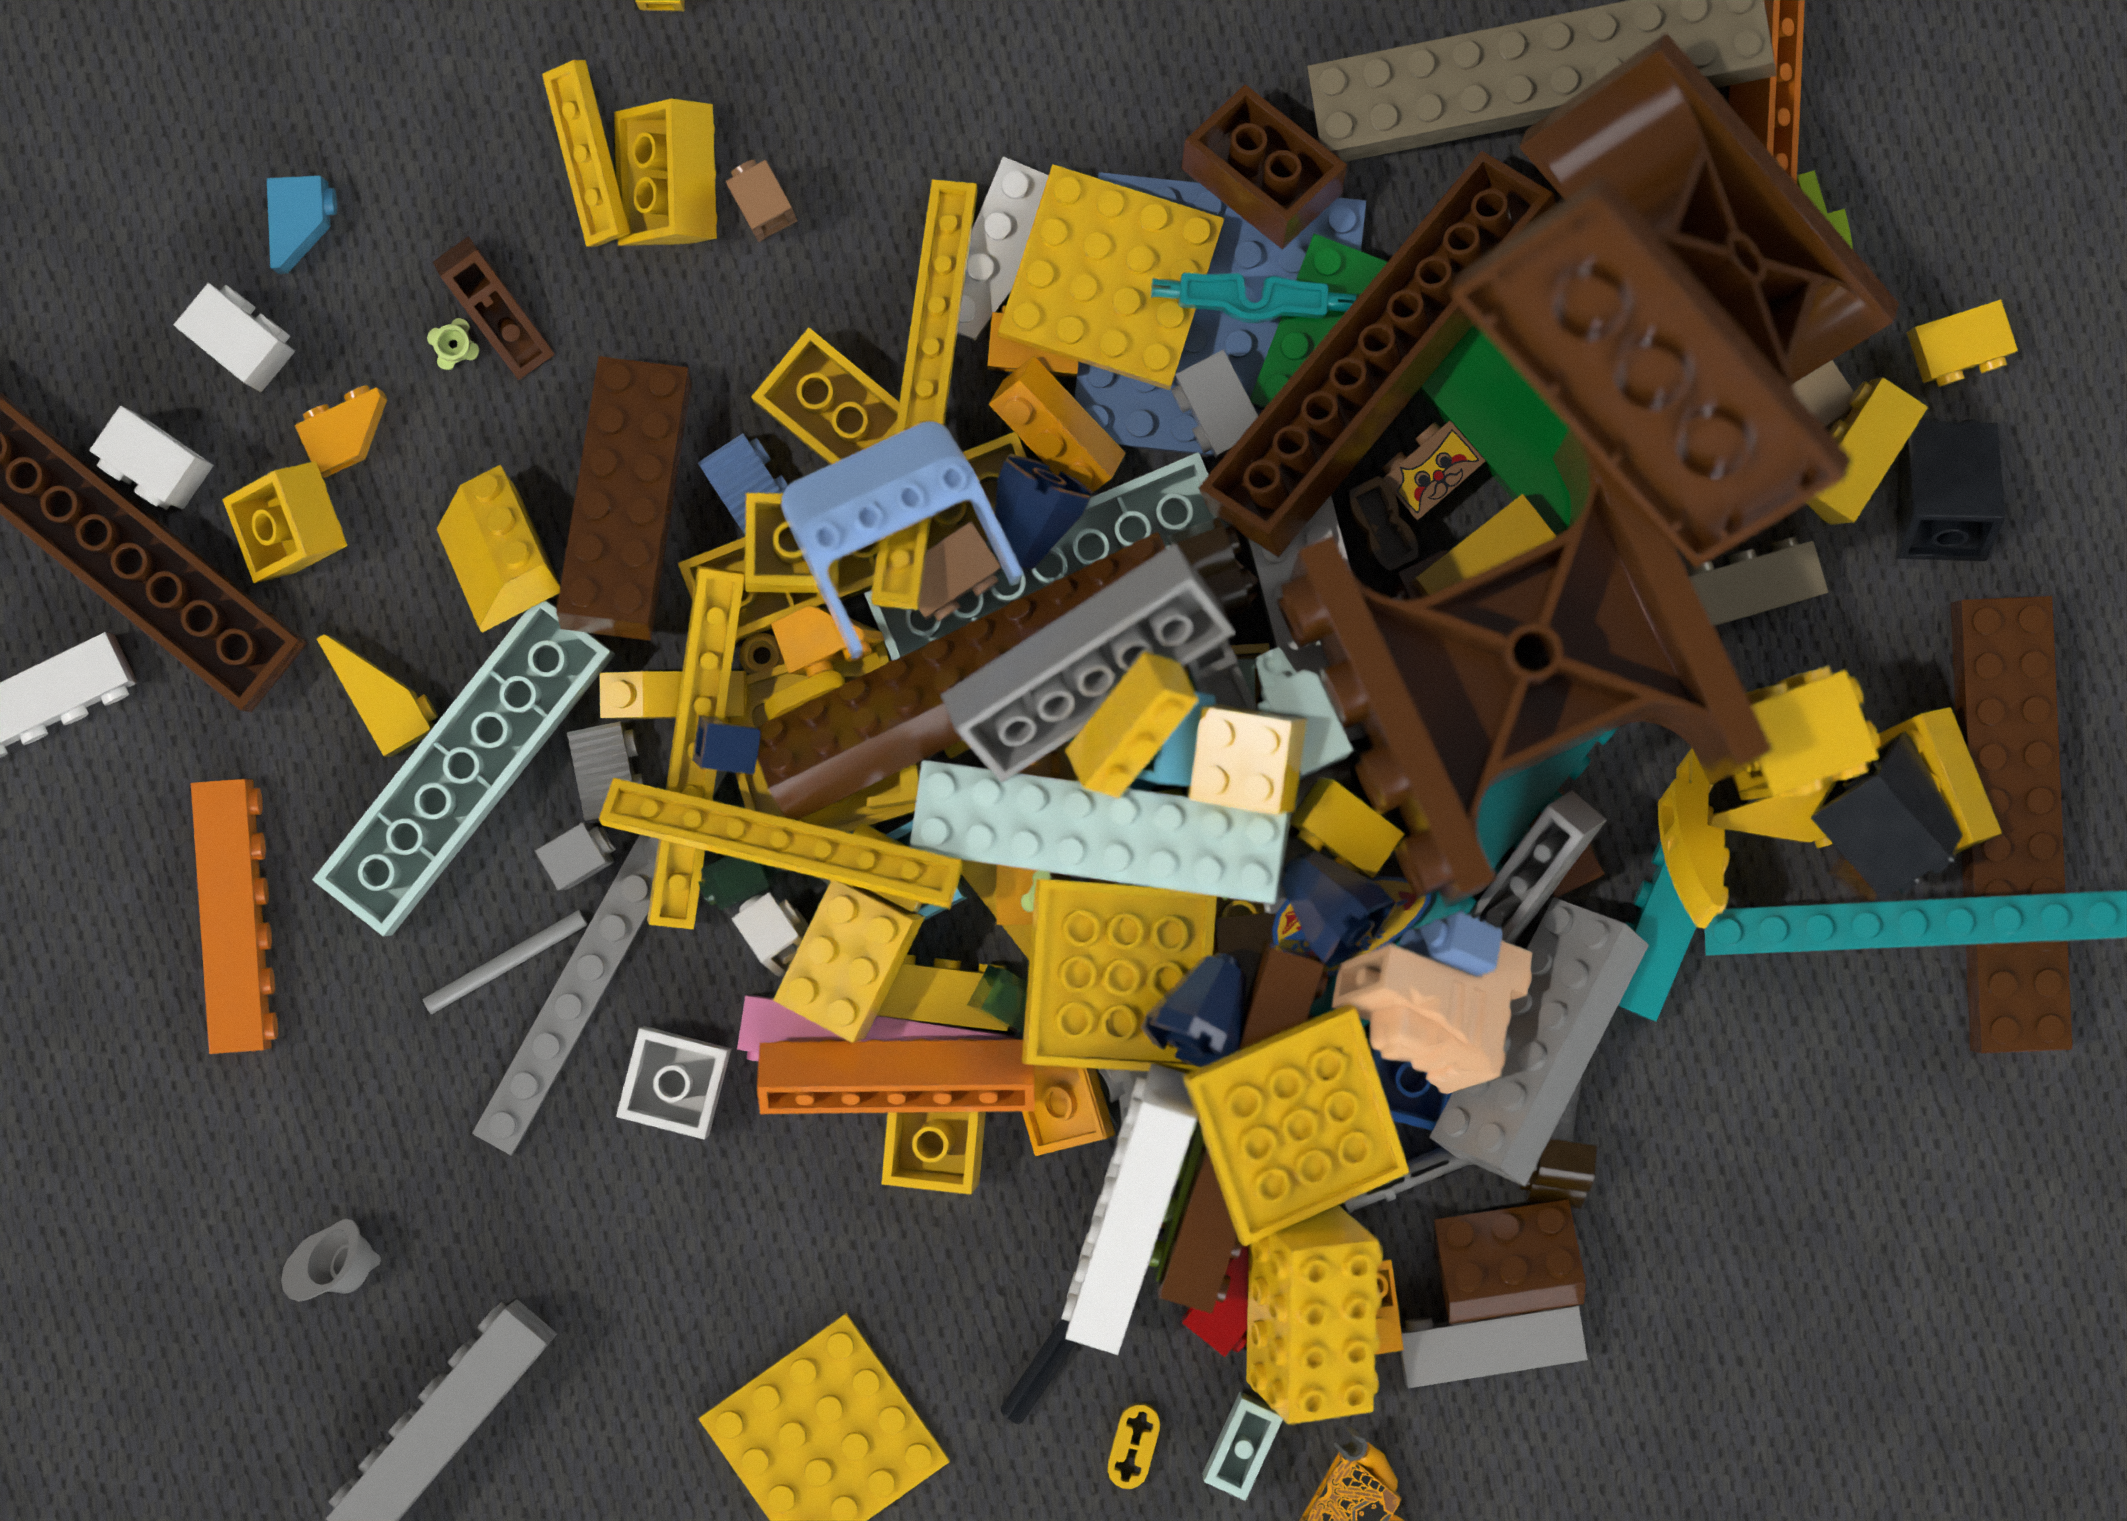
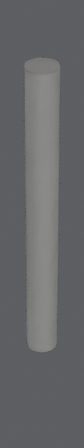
M577 910L423 998L427 1010L430 1014L439 1011L586 927L588 923L582 912Z

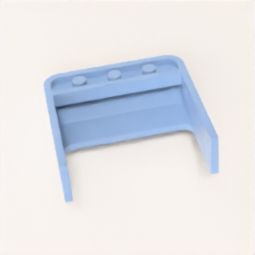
M937 422L920 423L794 481L783 493L782 512L852 659L860 657L863 648L827 574L829 565L847 554L957 503L969 500L1010 585L1012 586L1020 582L1023 575L972 467L948 429Z

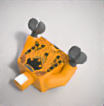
M1348 1426L1346 1430L1352 1435L1351 1441L1344 1446H1340L1335 1441L1333 1446L1339 1452L1299 1521H1405L1394 1514L1401 1498L1396 1492L1398 1479L1385 1454L1367 1442L1353 1427Z

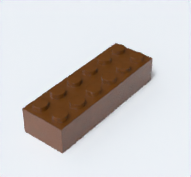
M598 356L556 610L560 628L563 630L651 641L691 391L688 367Z

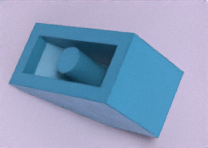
M322 176L267 178L270 268L278 274L289 273L330 228V215L337 214L335 188H329L328 182Z

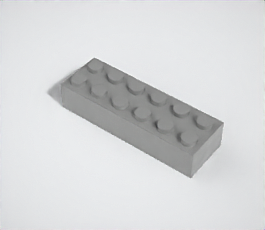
M1175 543L955 685L941 696L955 730L996 777L1003 782L1077 735L1144 651L1180 662L1183 667L1234 634L1235 631L1217 596Z
M1553 897L1527 948L1528 951L1532 952L1530 967L1532 979L1527 995L1510 1001L1511 1018L1506 1030L1504 1045L1505 1063L1500 1077L1453 1092L1430 1138L1454 1156L1526 1186L1649 944L1625 923Z
M518 1299L508 1306L501 1302L497 1307H494L477 1327L483 1333L478 1340L471 1337L467 1342H464L447 1362L454 1369L448 1375L442 1371L418 1396L424 1403L418 1410L413 1405L389 1430L388 1433L394 1437L391 1443L388 1444L383 1440L360 1464L358 1468L364 1472L363 1476L358 1478L354 1475L331 1498L328 1503L335 1509L326 1520L399 1521L549 1345L557 1333Z

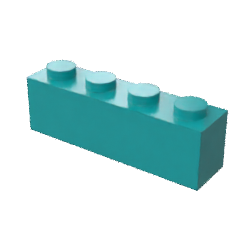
M1661 839L1651 859V863L1657 865L1650 882L1642 881L1633 905L1639 907L1633 924L1625 922L1649 946L1618 1004L1619 1007L1652 1021H1657L1696 929L1695 923L1684 908L1673 885L1666 865Z

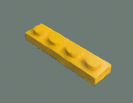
M572 60L543 73L542 76L586 247H594L630 234L586 60Z

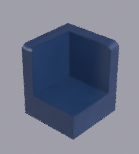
M699 715L692 760L700 768L754 774L761 732L755 727L724 724L717 717Z

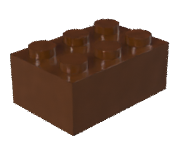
M1245 84L1185 139L1181 169L1283 250L1342 194L1347 164Z
M1569 1199L1434 1220V1246L1449 1324L1584 1304L1586 1280Z

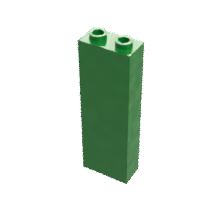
M1475 322L1418 392L1444 422L1451 421L1483 457L1485 462L1482 465L1508 495L1515 500L1523 494L1557 537L1568 530L1571 518V500L1569 491L1553 460V456L1570 430V427Z

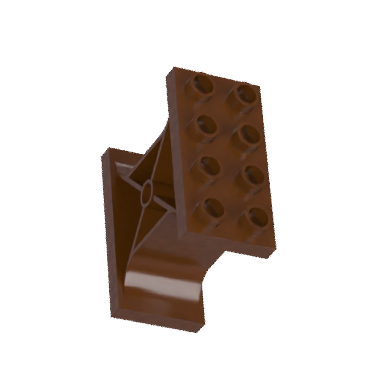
M1666 32L1527 129L1519 148L1562 195L1566 202L1458 274L1450 295L1696 568L1846 479L1852 458L1796 395L1793 384L1893 323L1899 302Z
M1571 428L1553 456V460L1569 491L1571 500L1570 523L1568 530L1563 534L1432 595L1413 601L1388 599L1372 592L1361 584L1350 572L1333 535L1298 550L1290 581L1281 585L1283 596L1277 599L1283 620L1299 649L1319 640L1331 665L1321 670L1323 679L1320 682L1343 730L1359 724L1371 751L1361 755L1362 762L1355 765V768L1373 809L1377 815H1381L1398 807L1411 837L1401 841L1402 846L1395 848V854L1410 888L1417 899L1438 891L1445 908L1480 893L1496 879L1479 843L1477 816L1485 790L1506 778L1614 728L1632 722L1658 724L1681 736L1693 748L1710 785L1743 771L1773 751L1672 541ZM1513 653H1522L1529 656L1534 661L1537 672L1532 673L1521 669L1516 664Z

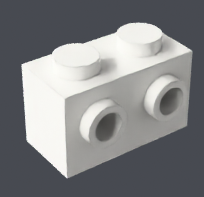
M769 892L764 896L756 895L741 905L739 908L740 913L733 917L732 920L760 962L782 980L809 925L797 908L794 909L787 899L779 902Z

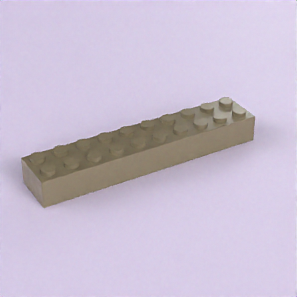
M1627 0L1309 65L1307 67L1319 142L1343 162L1533 125L1666 32L1714 88L1774 77L1777 74L1764 0Z

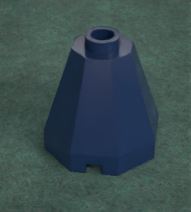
M1010 454L1005 460L998 476L995 517L1023 572L1024 568L1034 569L1081 517L1093 491L1060 471L1058 476L1048 472L1049 466L1042 462Z
M1316 851L1308 855L1299 853L1284 867L1283 872L1286 875L1281 882L1311 949L1329 969L1356 955L1362 949L1356 943L1362 940L1369 932L1374 938L1384 929L1397 909L1393 899L1380 885Z
M1216 953L1214 957L1208 955L1201 958L1150 1009L1141 1029L1157 1047L1165 1050L1167 1042H1169L1178 1049L1174 1057L1187 1064L1201 1068L1239 1052L1247 977L1240 969L1241 964L1233 957L1223 953Z

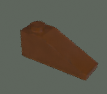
M469 236L432 262L442 280L518 380L555 355Z

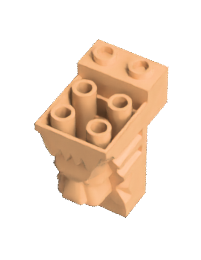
M1501 941L1497 967L1493 972L1489 971L1488 974L1484 973L1482 976L1478 975L1477 977L1390 944L1338 965L1332 1007L1338 1009L1345 1005L1354 1006L1359 1018L1370 1019V1043L1373 1048L1381 1051L1383 1058L1412 1062L1414 1069L1428 1072L1427 1080L1438 1087L1439 1092L1449 1094L1500 1077L1505 1063L1504 1045L1506 1030L1511 1018L1510 1001L1527 995L1532 979L1530 971L1532 952Z

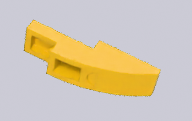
M1691 748L1676 768V779L1673 780L1658 801V824L1661 845L1673 885L1696 927L1705 929L1717 913L1721 914L1727 904L1728 888L1723 886V877L1729 862V849L1724 848L1725 829L1711 826L1713 807L1708 806L1709 793L1713 785H1710L1693 748Z

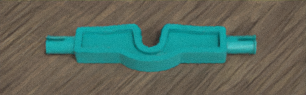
M1183 273L1180 281L1152 278L1151 282L1152 298L1178 299V305L1181 308L1223 311L1229 317L1246 323L1268 322L1280 315L1324 318L1327 310L1346 312L1356 301V294L1328 293V285L1324 283L1301 282L1276 276L1267 277L1264 280L1261 300L1256 303L1250 302L1246 298L1245 278L1239 273Z

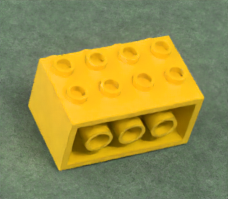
M1826 666L1821 669L1818 668L1813 671L1796 674L1776 682L1777 684L1746 693L1773 751L1743 771L1731 776L1739 800L1767 798L1780 795V798L1796 795L1802 796L1824 788L1823 782L1839 779L1845 780L1867 772L1866 762L1878 758L1875 750L1876 747L1880 746L1877 731L1870 720L1865 722L1859 704L1863 703L1860 686L1854 677L1848 678L1846 670L1832 673L1830 666Z
M1339 1205L1249 1244L1246 1382L1287 1424L1373 1412L1374 1394L1378 1392V1376L1374 1367L1375 1352L1379 1350L1380 1346L1379 1333L1376 1328V1309L1381 1304L1380 1289L1377 1285V1266H1380L1382 1262V1250L1378 1239Z

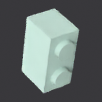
M1239 1392L1202 1473L1204 1482L1246 1501L1283 1420L1278 1413L1271 1409L1268 1404Z

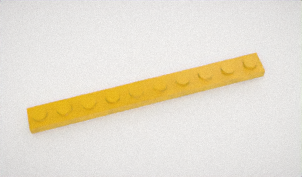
M932 179L895 435L923 422H937L943 426L945 424L978 192L977 184ZM931 516L879 540L871 594L872 605L918 610Z

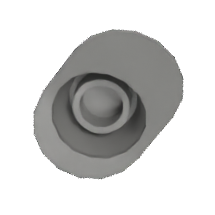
M343 1219L302 1241L283 1267L282 1288L288 1298L299 1302L314 1298L327 1291L344 1294L351 1293L363 1284L369 1271L380 1265L381 1257L372 1250L368 1241L360 1235L357 1224L353 1220Z

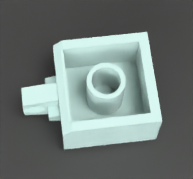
M1280 647L1255 658V666L1263 689L1259 697L1260 703L1257 704L1258 710L1307 719L1299 780L1346 760L1353 749L1318 675L1306 670L1297 673Z

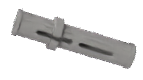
M1440 1147L1407 1160L1410 1173L1343 1203L1350 1214L1354 1210L1384 1198L1387 1202L1396 1199L1395 1194L1473 1164L1454 1156L1445 1148Z

